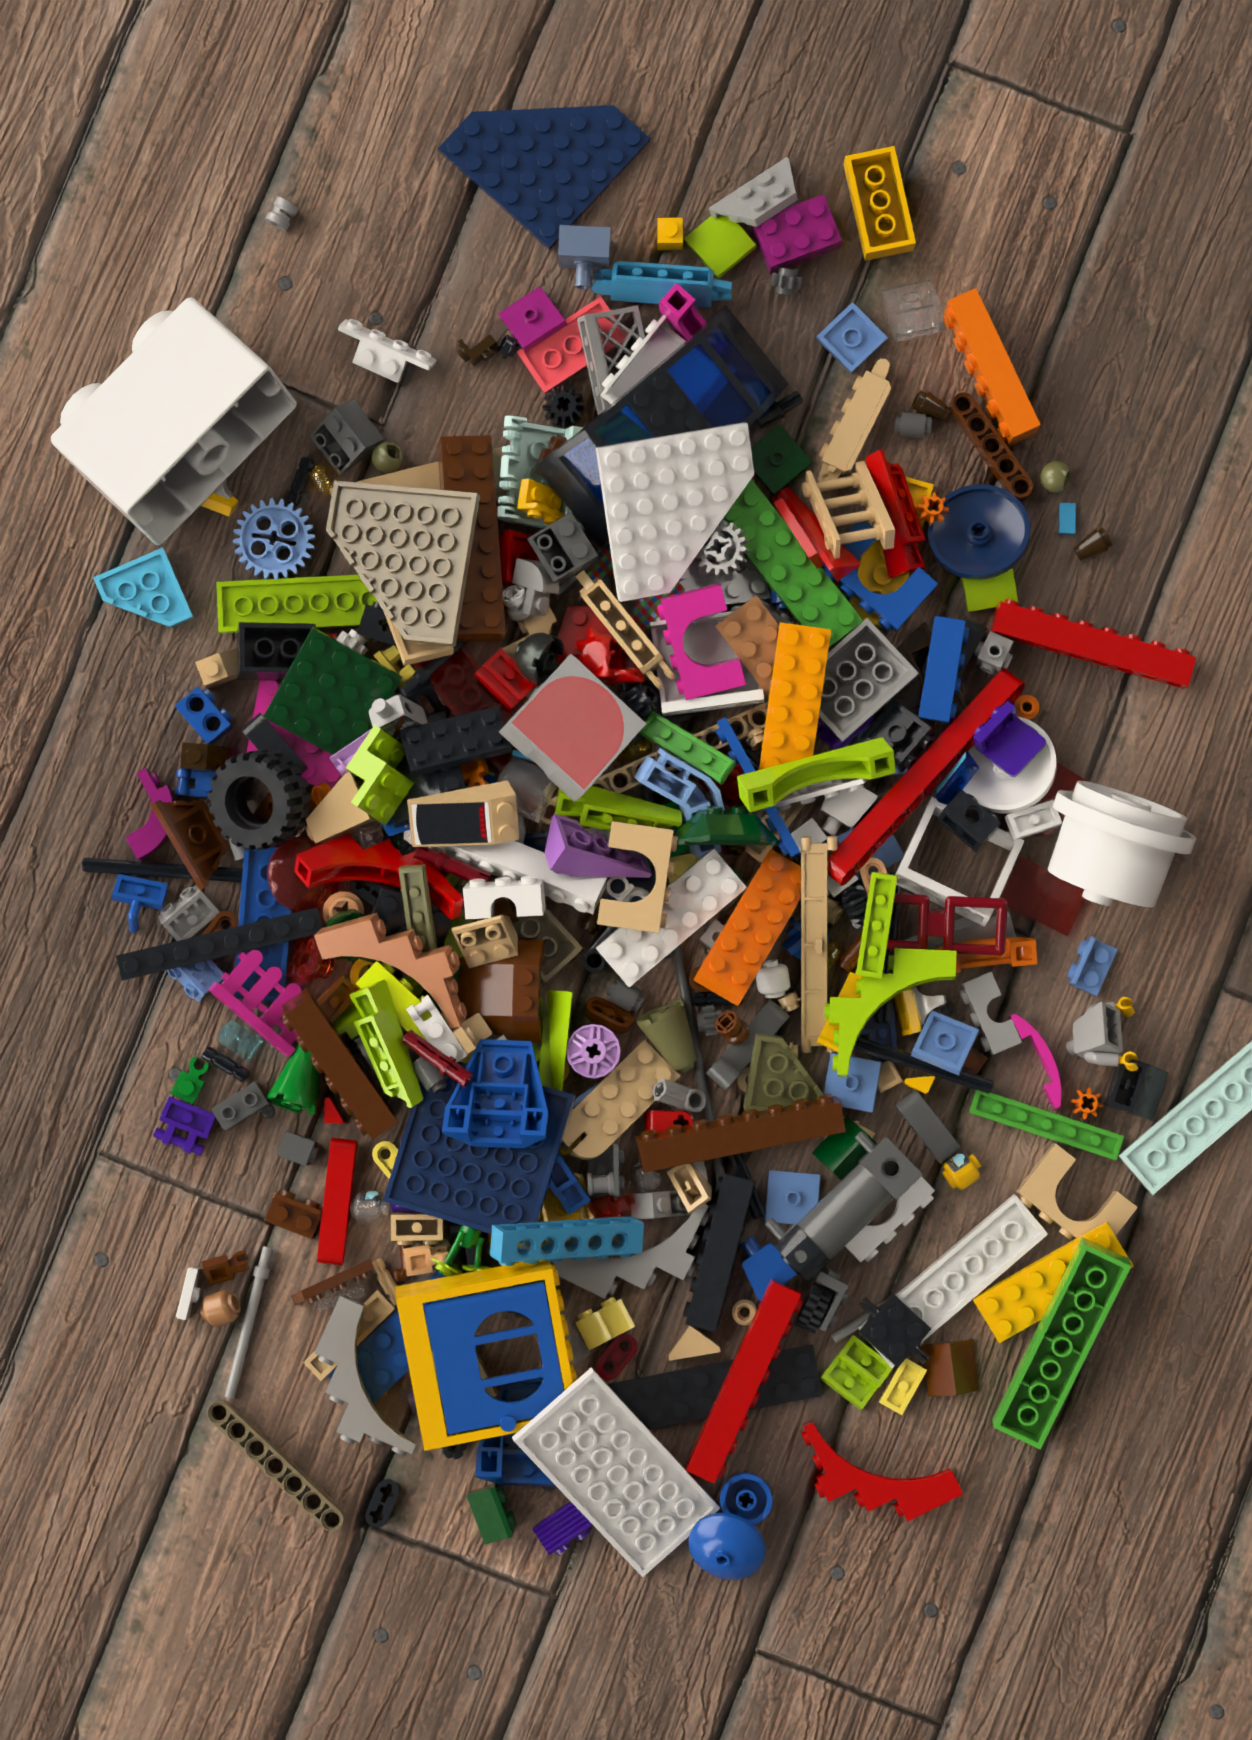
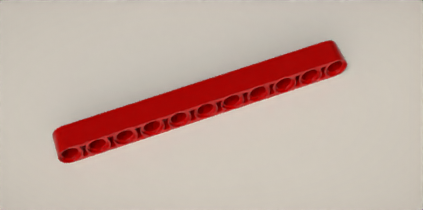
M1005 668L998 672L842 841L837 850L830 854L827 858V874L841 886L847 884L944 779L965 752L967 754L975 745L973 737L976 729L991 719L993 711L998 706H1003L1007 701L1013 704L1023 692L1025 683Z

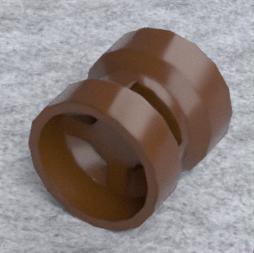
M725 1011L716 1019V1031L724 1036L730 1044L739 1045L748 1038L750 1033L749 1026L735 1012Z

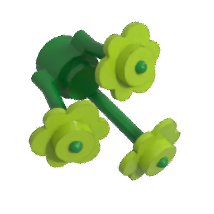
M461 1226L458 1236L444 1262L432 1258V1261L437 1263L435 1268L440 1274L445 1276L462 1274L459 1266L453 1263L461 1246L472 1249L476 1245L475 1265H463V1269L473 1272L490 1268L488 1266H480L482 1245L485 1238L480 1236V1230Z

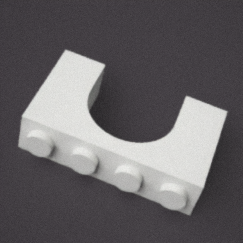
M888 1161L884 1165V1172L887 1175H893L897 1170V1165L894 1161ZM921 1176L897 1200L895 1211L887 1221L879 1225H867L845 1247L859 1262H862L864 1259L869 1262L879 1252L876 1247L882 1242L885 1244L890 1242L897 1234L894 1230L901 1223L906 1226L915 1217L913 1212L919 1206L924 1208L934 1199L931 1194L935 1190Z

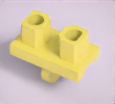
M393 645L386 650L378 651L374 655L381 665L403 676L398 685L400 689L414 677L413 674L418 670L413 664L406 665L401 670L397 665V662L401 659L397 646Z

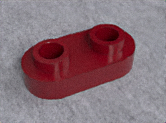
M622 1333L614 1338L596 1362V1372L602 1379L613 1380L618 1377L637 1352L638 1344L636 1339L627 1333ZM621 1342H628L630 1348L627 1351H622L620 1349ZM606 1362L613 1363V1370L606 1371L604 1364Z

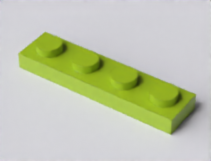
M871 873L856 975L882 979L897 875Z

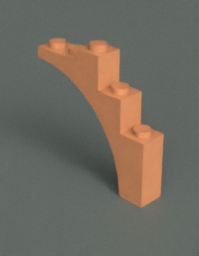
M377 913L321 928L314 935L322 959L353 956L382 961L400 969L415 979L438 1004L450 1029L460 1027L466 1020V1007L463 1002H460L457 994L458 984L451 977L457 972L460 965L459 957L455 951L453 952L451 945L422 953V941L418 935L416 936L414 929L385 936V924L382 919H379Z

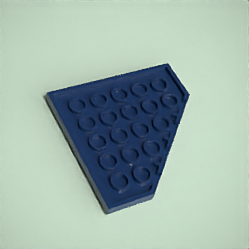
M614 105L471 112L439 146L438 151L550 250L559 240L560 225L572 226L646 147L651 138Z

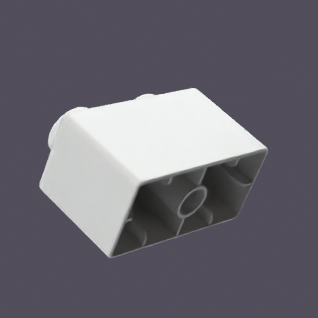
M192 297L185 299L174 311H161L145 321L133 339V353L102 384H89L72 395L61 413V426L51 436L52 444L76 470L155 545L163 544L295 409L297 404L272 368Z

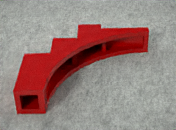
M346 834L297 854L294 872L308 888L344 880H366L386 883L401 888L398 869L400 866L426 864L430 899L433 905L438 907L451 920L460 917L464 900L460 892L456 891L447 881V878L440 873L441 869L437 871L434 869V866L414 859L416 851L402 856L399 849L395 848L389 840L362 850L361 845L355 842L349 834Z
M812 1420L802 1425L805 1431L801 1432V1435L807 1447L812 1445L816 1452L812 1458L818 1470L824 1469L825 1471L816 1476L818 1483L814 1485L820 1498L826 1496L828 1502L857 1489L858 1492L853 1495L859 1507L865 1506L869 1512L896 1498L897 1502L893 1503V1506L899 1518L904 1516L908 1522L963 1495L950 1468L929 1476L916 1478H890L873 1474L852 1465L837 1454L821 1437Z

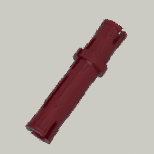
M417 847L414 854V859L434 866L435 870L439 871L441 869L466 881L485 879V882H487L491 874L446 855L447 852L445 851L439 852L429 847Z
M412 1029L405 1034L402 1044H405L440 1070V1074L443 1076L448 1075L462 1085L463 1088L469 1084L473 1073H470L456 1063V1059L453 1056L448 1057Z

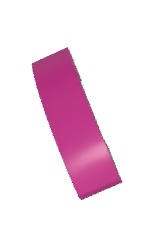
M1016 1014L1008 1016L1009 1020H1013L1020 1039L1029 1036L1051 1081L1042 1085V1088L1052 1109L1059 1108L1061 1105V1083L1051 1051L1043 1038L1027 1021Z

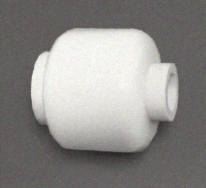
M777 959L764 961L763 966H761L756 975L758 992L764 994L765 998L784 996L785 991L791 985L788 967L784 964H778Z

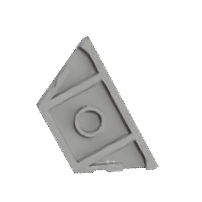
M784 158L709 207L711 216L717 218L719 214L729 217L730 221L744 222L747 225L758 227L796 202L798 198L789 158Z

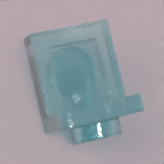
M233 1019L221 1028L217 1039L226 1048L248 1062L263 1042L259 1037L239 1025Z

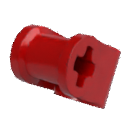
M657 1110L644 1112L645 1131L656 1130L659 1132L667 1130V1127L676 1125L675 1120H679L680 1115H683L684 1119L689 1121V1124L685 1126L692 1125V1122H694L692 1115L686 1111Z

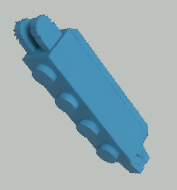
M617 261L613 264V269H597L592 274L594 281L591 284V289L595 294L611 295L610 300L659 304L662 298L677 283L696 299L695 307L711 308L712 301L731 300L732 282L713 279L714 271L708 267Z

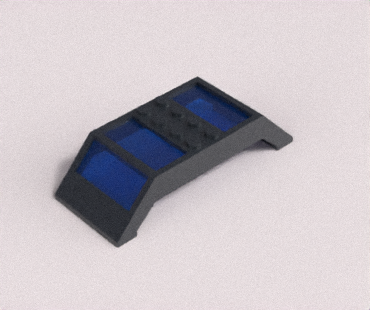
M724 305L686 342L578 433L551 451L534 467L596 544L600 545L609 539L596 453L597 447L744 422L748 423L749 426L766 412L787 387L788 383L727 305Z

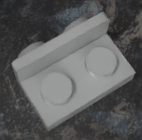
M195 885L194 887L186 888L175 903L167 904L161 910L158 918L176 941L191 938L220 911L202 890H199L197 885Z

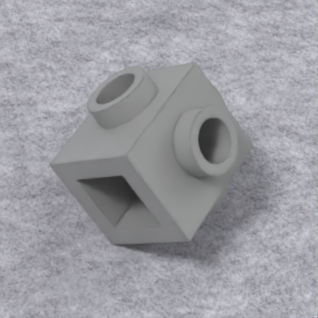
M990 631L986 641H980L974 654L978 656L976 664L980 666L979 668L988 674L998 673L1002 668L1007 669L1013 658V655L1009 654L1013 641Z

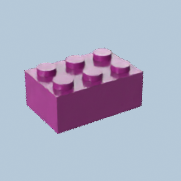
M824 194L785 208L758 227L752 226L769 274L778 272L779 267L789 268L840 249L842 243Z

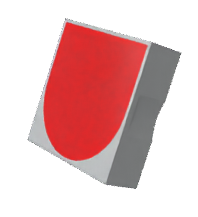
M570 654L504 725L499 733L525 757L534 761L545 772L547 777L575 802L592 786L646 723L578 659Z

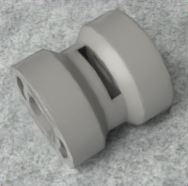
M277 197L273 203V210L268 212L265 220L275 228L287 232L290 227L289 221L292 217L296 216L299 209L286 199Z

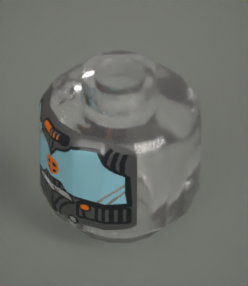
M360 1191L351 1200V1216L356 1218L359 1224L378 1225L383 1222L385 1216L389 1215L390 1203L383 1201L384 1194L380 1191Z

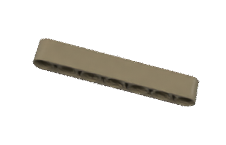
M220 1399L209 1406L207 1416L210 1422L320 1526L330 1532L337 1531L342 1527L346 1518L343 1509L230 1402ZM216 1405L225 1407L227 1412L225 1418L219 1419L214 1415ZM234 1423L244 1425V1436H236L233 1433ZM253 1441L263 1443L264 1452L262 1454H256L252 1451L251 1444ZM274 1458L281 1460L283 1463L282 1471H273L270 1467V1461ZM296 1476L300 1478L302 1487L298 1490L292 1489L289 1486L290 1477ZM316 1494L321 1500L319 1507L315 1508L308 1504L307 1499L309 1495ZM329 1512L337 1513L340 1518L339 1524H329L326 1519Z

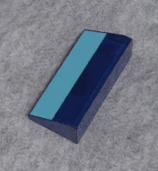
M968 751L962 755L936 788V800L939 803L948 805L979 770V766Z

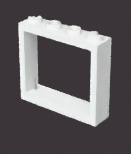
M931 797L895 875L898 876V886L915 894L927 895L930 901L945 908V900L948 896H968L908 868L932 814L939 817L942 810L949 804L943 799ZM966 816L969 822L976 823L972 817ZM998 828L988 841L1009 850L1010 853L990 898L1000 897L1024 843L1022 839L1014 841L1009 831L1005 832ZM955 907V913L982 926L986 925L994 911V908Z

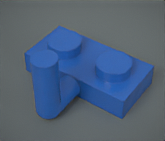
M118 874L112 893V900L131 904L128 913L130 932L136 933L139 931L138 916L141 906L158 910L163 909L168 892V884Z

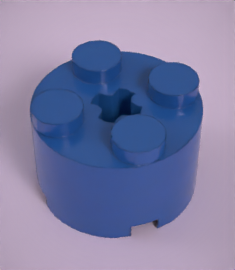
M749 1471L734 1473L726 1479L721 1487L719 1498L723 1513L740 1516L753 1525L760 1523L768 1516L772 1507V1494L767 1482L758 1474ZM749 1493L750 1498L753 1500L752 1502L747 1501L746 1505H743L739 1497Z

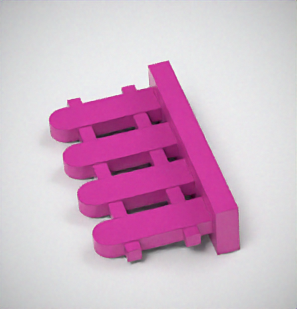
M251 950L247 954L241 952L238 956L241 959L239 964L229 975L226 972L223 973L221 976L224 980L222 984L214 982L208 991L282 1055L290 1057L296 1050L291 1044L294 1041L298 1043V1039L295 1036L297 1032L295 1030L290 1032L284 1022L280 1020L281 1014L284 1013L282 1004L299 994L301 988L295 983H290L285 988L278 983L282 977V972L278 967H269L266 971L258 965L263 959L260 951ZM254 971L260 978L247 991L241 985ZM274 988L280 994L267 1008L261 1001ZM236 991L243 996L241 1001L233 996ZM255 1008L263 1013L260 1018L253 1013ZM274 1025H277L282 1030L279 1034L272 1029Z

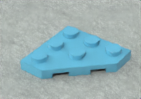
M163 547L93 577L105 603L170 628L194 618Z

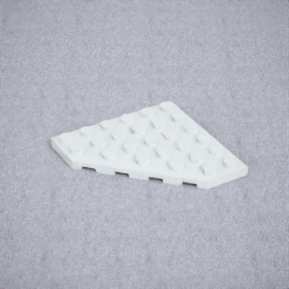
M744 422L596 448L618 601L622 602L670 593L754 475L748 423Z

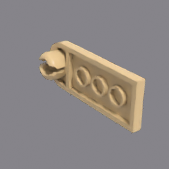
M643 1040L572 1110L562 1142L564 1150L566 1151L581 1134L585 1133L587 1136L569 1155L585 1160L599 1157L656 1101L652 1091L659 1079L675 1082L681 1075Z

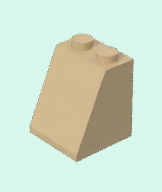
M351 771L345 773L306 818L308 825L306 826V831L312 841L314 840L315 843H326L378 822L375 818L351 803L365 782Z

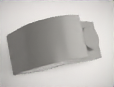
M517 558L512 583L527 588L522 613L546 616L550 594H559V581L553 582L542 562Z

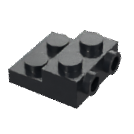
M893 699L865 731L861 739L866 742L883 737L894 751L895 768L903 773L905 769L909 770L918 760V754L922 750L926 751L934 743L935 739L933 737L936 734L928 724Z

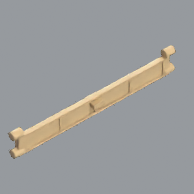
M827 836V843H812V837H801V1052L803 1053L812 1052V1046H823L817 1043L816 1040L827 1020L824 1019L825 1003L827 1004V850H837V836ZM827 1048V1052H830V1053H834V1052H835V1051H833V1050Z

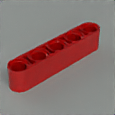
M332 1137L330 1141L317 1263L340 1266L344 1264L357 1155V1140Z

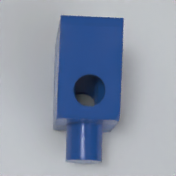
M752 1235L740 1244L749 1256L741 1262V1265L759 1301L762 1300L771 1278L785 1284L797 1275L781 1258L782 1254L770 1242L760 1247Z

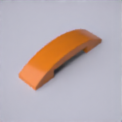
M1006 937L1005 953L1001 956L956 953V973L961 972L962 968L1010 963L1012 967L1037 964L1035 938ZM995 938L976 939L957 943L995 945ZM943 946L933 950H943Z

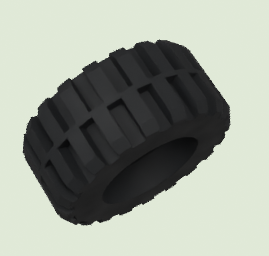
M259 749L231 757L226 760L224 765H220L216 770L218 776L212 777L210 786L213 789L208 791V800H211L212 804L209 806L210 814L213 813L215 817L213 822L216 828L220 827L222 829L220 833L225 839L231 838L233 845L237 847L243 846L245 850L252 851L257 849L260 851L286 843L287 840L293 839L298 835V830L303 829L306 824V820L303 818L309 816L310 807H307V802L311 801L310 793L306 791L308 786L307 780L302 779L300 775L302 771L298 766H292L293 760L287 756L282 757L280 752L274 750L269 752L267 749ZM252 777L261 780L268 787L273 798V812L267 823L257 819L251 813L246 802V788Z

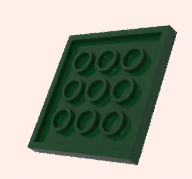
M312 627L267 707L263 718L334 755L373 728L369 716V710L372 708L373 702L379 698L386 701L389 697L393 696L403 676Z

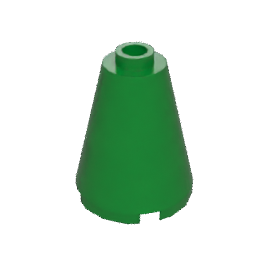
M297 1045L296 1050L269 1091L268 1101L274 1099V1105L295 1113H300V1110L304 1109L308 1110L307 1115L316 1114L320 1073L312 1063L310 1051L305 1053L301 1046Z

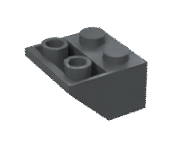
M355 400L335 407L310 435L339 476L370 455L376 445L384 440Z
M572 513L567 514L527 539L554 583L574 576L599 561L596 551Z

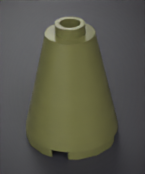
M675 998L669 1000V1006L659 1004L638 1017L639 1020H636V1023L674 1070L685 1072L695 1066L694 1062L697 1060L684 1002L682 998Z

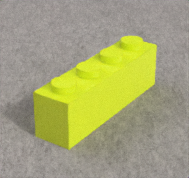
M377 960L356 984L363 989L376 982L385 980L400 1025L406 1031L412 1029L426 1040L406 1010L409 1006H416L422 1002L421 999L424 996L422 995L418 998L412 992L414 987L404 977L400 981L393 975L396 970L391 965L384 962L380 963ZM427 1010L420 1016L423 1019V1021H425L432 1015L429 1012V1010ZM441 1013L442 1017L444 1018V1020H445L446 1023H447V1020H446L444 1014Z

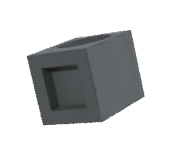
M286 1131L277 1156L308 1166L309 1162L314 1163L319 1148L315 1147L316 1141Z

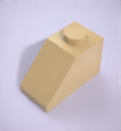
M237 649L220 652L195 662L203 684L207 689L237 678Z

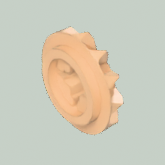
M339 891L330 895L323 907V916L326 923L332 916L339 913L333 907L342 908L346 901L348 910L355 909L359 913L364 914V907L360 898L352 892Z

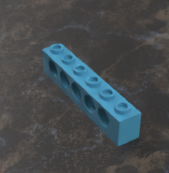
M633 1216L492 1225L490 1256L499 1261V1264L505 1266L515 1265V1262L522 1261L527 1264H537L539 1260L561 1262L565 1258L583 1261L586 1257L608 1259L609 1255L631 1257L632 1254L642 1253L644 1223ZM546 1240L545 1245L541 1247L543 1241ZM523 1241L522 1246L518 1248L519 1243Z

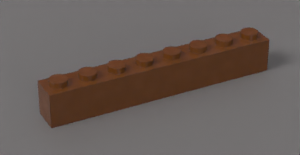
M825 1094L819 1096L817 1100L808 1101L800 1099L794 1101L792 1105H771L767 1108L768 1110L758 1111L751 1109L742 1112L743 1115H721L717 1117V1120L708 1122L707 1120H696L689 1126L671 1125L667 1127V1130L659 1132L647 1130L642 1132V1135L635 1136L640 1166L644 1173L846 1132L842 1105L836 1096Z

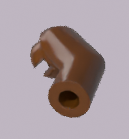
M412 1245L400 1246L402 1269H395L393 1271L396 1283H406L410 1280L411 1276H407L403 1249L411 1248Z

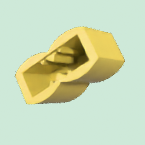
M612 1297L600 1303L602 1309L594 1313L592 1309H589L577 1315L579 1321L575 1323L589 1350L635 1327L621 1299L616 1301L615 1297Z

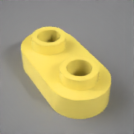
M382 1141L374 1147L372 1156L375 1163L390 1179L399 1149L392 1142ZM384 1149H388L391 1153L388 1159H384L381 1156V1152Z

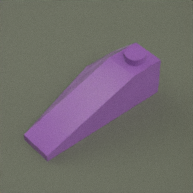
M557 814L553 815L545 848L548 866L553 872L576 877H650L652 875L646 856L634 851L609 848V842L604 839L605 835L596 832L594 835L584 830V826L579 825L580 822Z

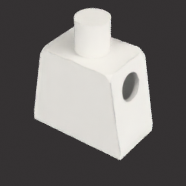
M863 787L854 791H849L848 788L839 790L840 793L838 795L825 798L820 812L828 818L821 829L831 836L836 835L841 825L850 830L876 801L878 796Z

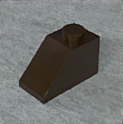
M182 742L180 768L190 771L216 772L220 765L225 764L226 760L236 756L237 749L210 744Z

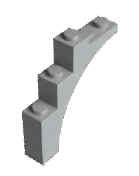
M704 1204L695 1210L675 1233L658 1245L642 1251V1253L632 1254L631 1257H609L608 1259L586 1257L583 1261L565 1258L561 1262L553 1263L556 1265L558 1276L604 1299L607 1294L613 1295L619 1283L614 1280L616 1276L642 1289H645L646 1285L652 1286L658 1274L654 1271L655 1267L684 1280L685 1276L691 1277L696 1267V1263L693 1262L695 1256L686 1251L688 1248L693 1249L699 1235L695 1234L699 1224L704 1226L709 1217V1212L706 1211L708 1205Z
M340 1295L315 1351V1354L320 1355L318 1360L331 1366L334 1362L338 1364L325 1393L330 1394L329 1399L338 1404L349 1403L336 1432L341 1434L340 1439L354 1444L355 1441L360 1443L364 1435L367 1434L369 1435L368 1440L382 1445L383 1442L393 1446L391 1450L403 1456H406L407 1453L412 1454L418 1442L400 1433L384 1419L372 1403L363 1385L358 1367L357 1338L359 1324L366 1305L345 1295Z

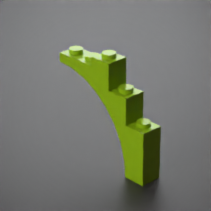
M894 948V955H889L888 970H892L893 974L883 973L882 979L862 976V979H857L856 995H861V998L830 997V1004L825 1003L824 1019H829V1026H839V1030H834L833 1045H838V1055H833L832 1071H837V1077L848 1078L850 1058L857 1038L868 1020L881 1006L897 994L914 986L933 981L955 980L957 951Z

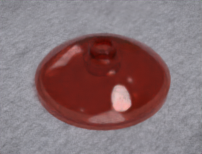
M309 836L294 837L281 844L274 851L268 864L267 879L273 896L282 906L295 912L317 908L318 910L323 908L329 896L337 893L341 882H330L308 888L294 872L298 853L323 844L315 843Z

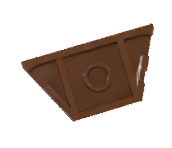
M157 800L150 804L199 890L207 887L209 878L217 870L221 857L225 855L230 845L221 835L220 827L216 828L213 822L215 819L210 814L204 801L188 803L186 801L162 802V800Z

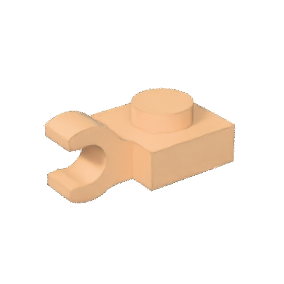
M429 1245L403 1249L407 1276L433 1272L432 1265L437 1263L432 1261V1258L444 1262L449 1253L447 1252V1246L435 1248L433 1251H430Z

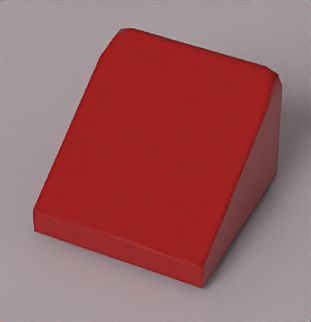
M325 1098V1124H346L333 1099Z

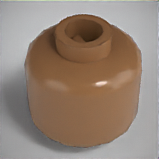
M220 1290L207 1295L203 1299L200 1313L204 1321H208L214 1327H219L235 1321L241 1310V1305L234 1293L228 1290Z

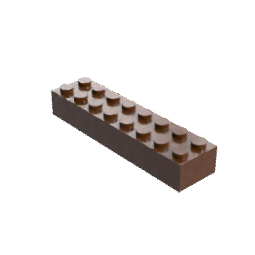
M491 435L441 436L437 445L440 490L471 492L480 495L456 642L502 641L506 632Z

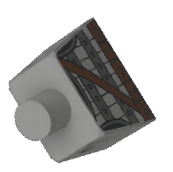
M395 695L386 701L379 698L373 702L372 708L369 710L372 726L379 727L400 743L402 742L399 730L428 723L424 709L402 695Z

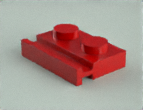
M502 648L474 674L510 711L537 685L522 676L517 668V663Z

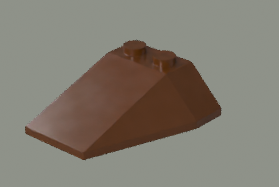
M518 939V956L472 968L468 967L464 956L460 957L459 962L463 965V968L456 981L458 984L457 994L460 1002H463L466 1007V1019L479 1013L492 1031V1034L500 1037L504 1035L506 1039L511 1041L542 1043V1017H539L541 966H544L545 940Z

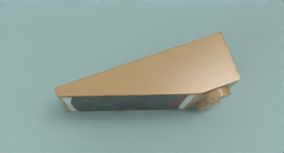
M508 780L407 800L413 847L493 845L519 840L516 794Z

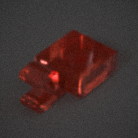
M631 1193L623 1195L617 1200H614L613 1196L609 1194L591 1201L587 1206L594 1218L623 1217L622 1212L628 1210V1205L634 1204L635 1200Z

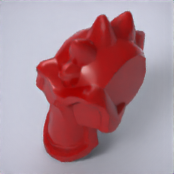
M589 627L587 638L576 641V646L581 653L576 659L604 685L614 686L619 683H642L645 680V676L639 668H628L622 657L621 652H623V648L620 649V645L614 637Z

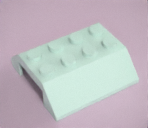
M505 416L504 428L507 430L503 431V437L511 442L510 445L502 447V453L505 455L501 458L500 478L505 481H500L499 487L507 491L506 496L498 497V503L502 506H498L497 518L506 523L546 528L549 525L545 524L543 519L530 518L526 512L517 509L521 479H531L550 487L541 475L534 473V466L538 462L541 450L543 448L549 449V441L552 436L559 434L568 440L584 427L572 426L562 429L527 423V418ZM588 437L563 456L568 457L567 462L592 492L589 478L573 453L581 446L591 442ZM561 500L560 512L567 515L571 511ZM576 519V521L578 522V524H579V526L581 527V529H582V530H585L584 527H583V526L579 523V521Z

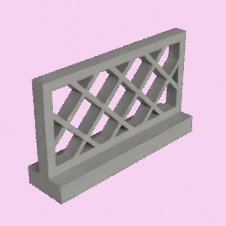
M638 305L595 314H586L577 318L598 415L611 405L600 396L605 389L602 383L608 377L611 368L618 365L616 360L622 351L628 356L632 355V352L625 348V345L630 337H633L635 340L639 337L643 340L645 338ZM632 312L634 324L631 329H628L619 321L624 314ZM606 318L613 323L607 334L599 329L597 319ZM616 326L627 333L622 344L610 337ZM607 341L618 348L613 359L604 353V346Z

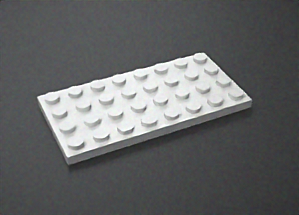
M592 1367L512 1437L526 1455L642 1577L690 1536L691 1530L698 1520L709 1514L716 1513L720 1509L711 1496Z

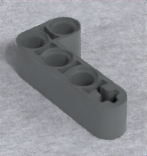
M770 999L748 1024L750 1033L746 1041L739 1045L731 1044L707 1071L706 1075L725 1091L750 1063L756 1033L774 1035L790 1015Z

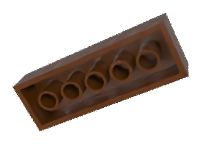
M304 989L282 1004L284 1013L281 1016L284 1024L290 1032L294 1030L297 1032V1035H295L298 1039L297 1042L305 1053L311 1052L312 1055L310 1057L317 1071L320 1074L325 1072L326 1083L334 1094L340 1093L341 1096L339 1098L342 1106L349 1116L354 1113L355 1124L363 1136L368 1134L373 1140L398 1123L393 1109L309 989Z

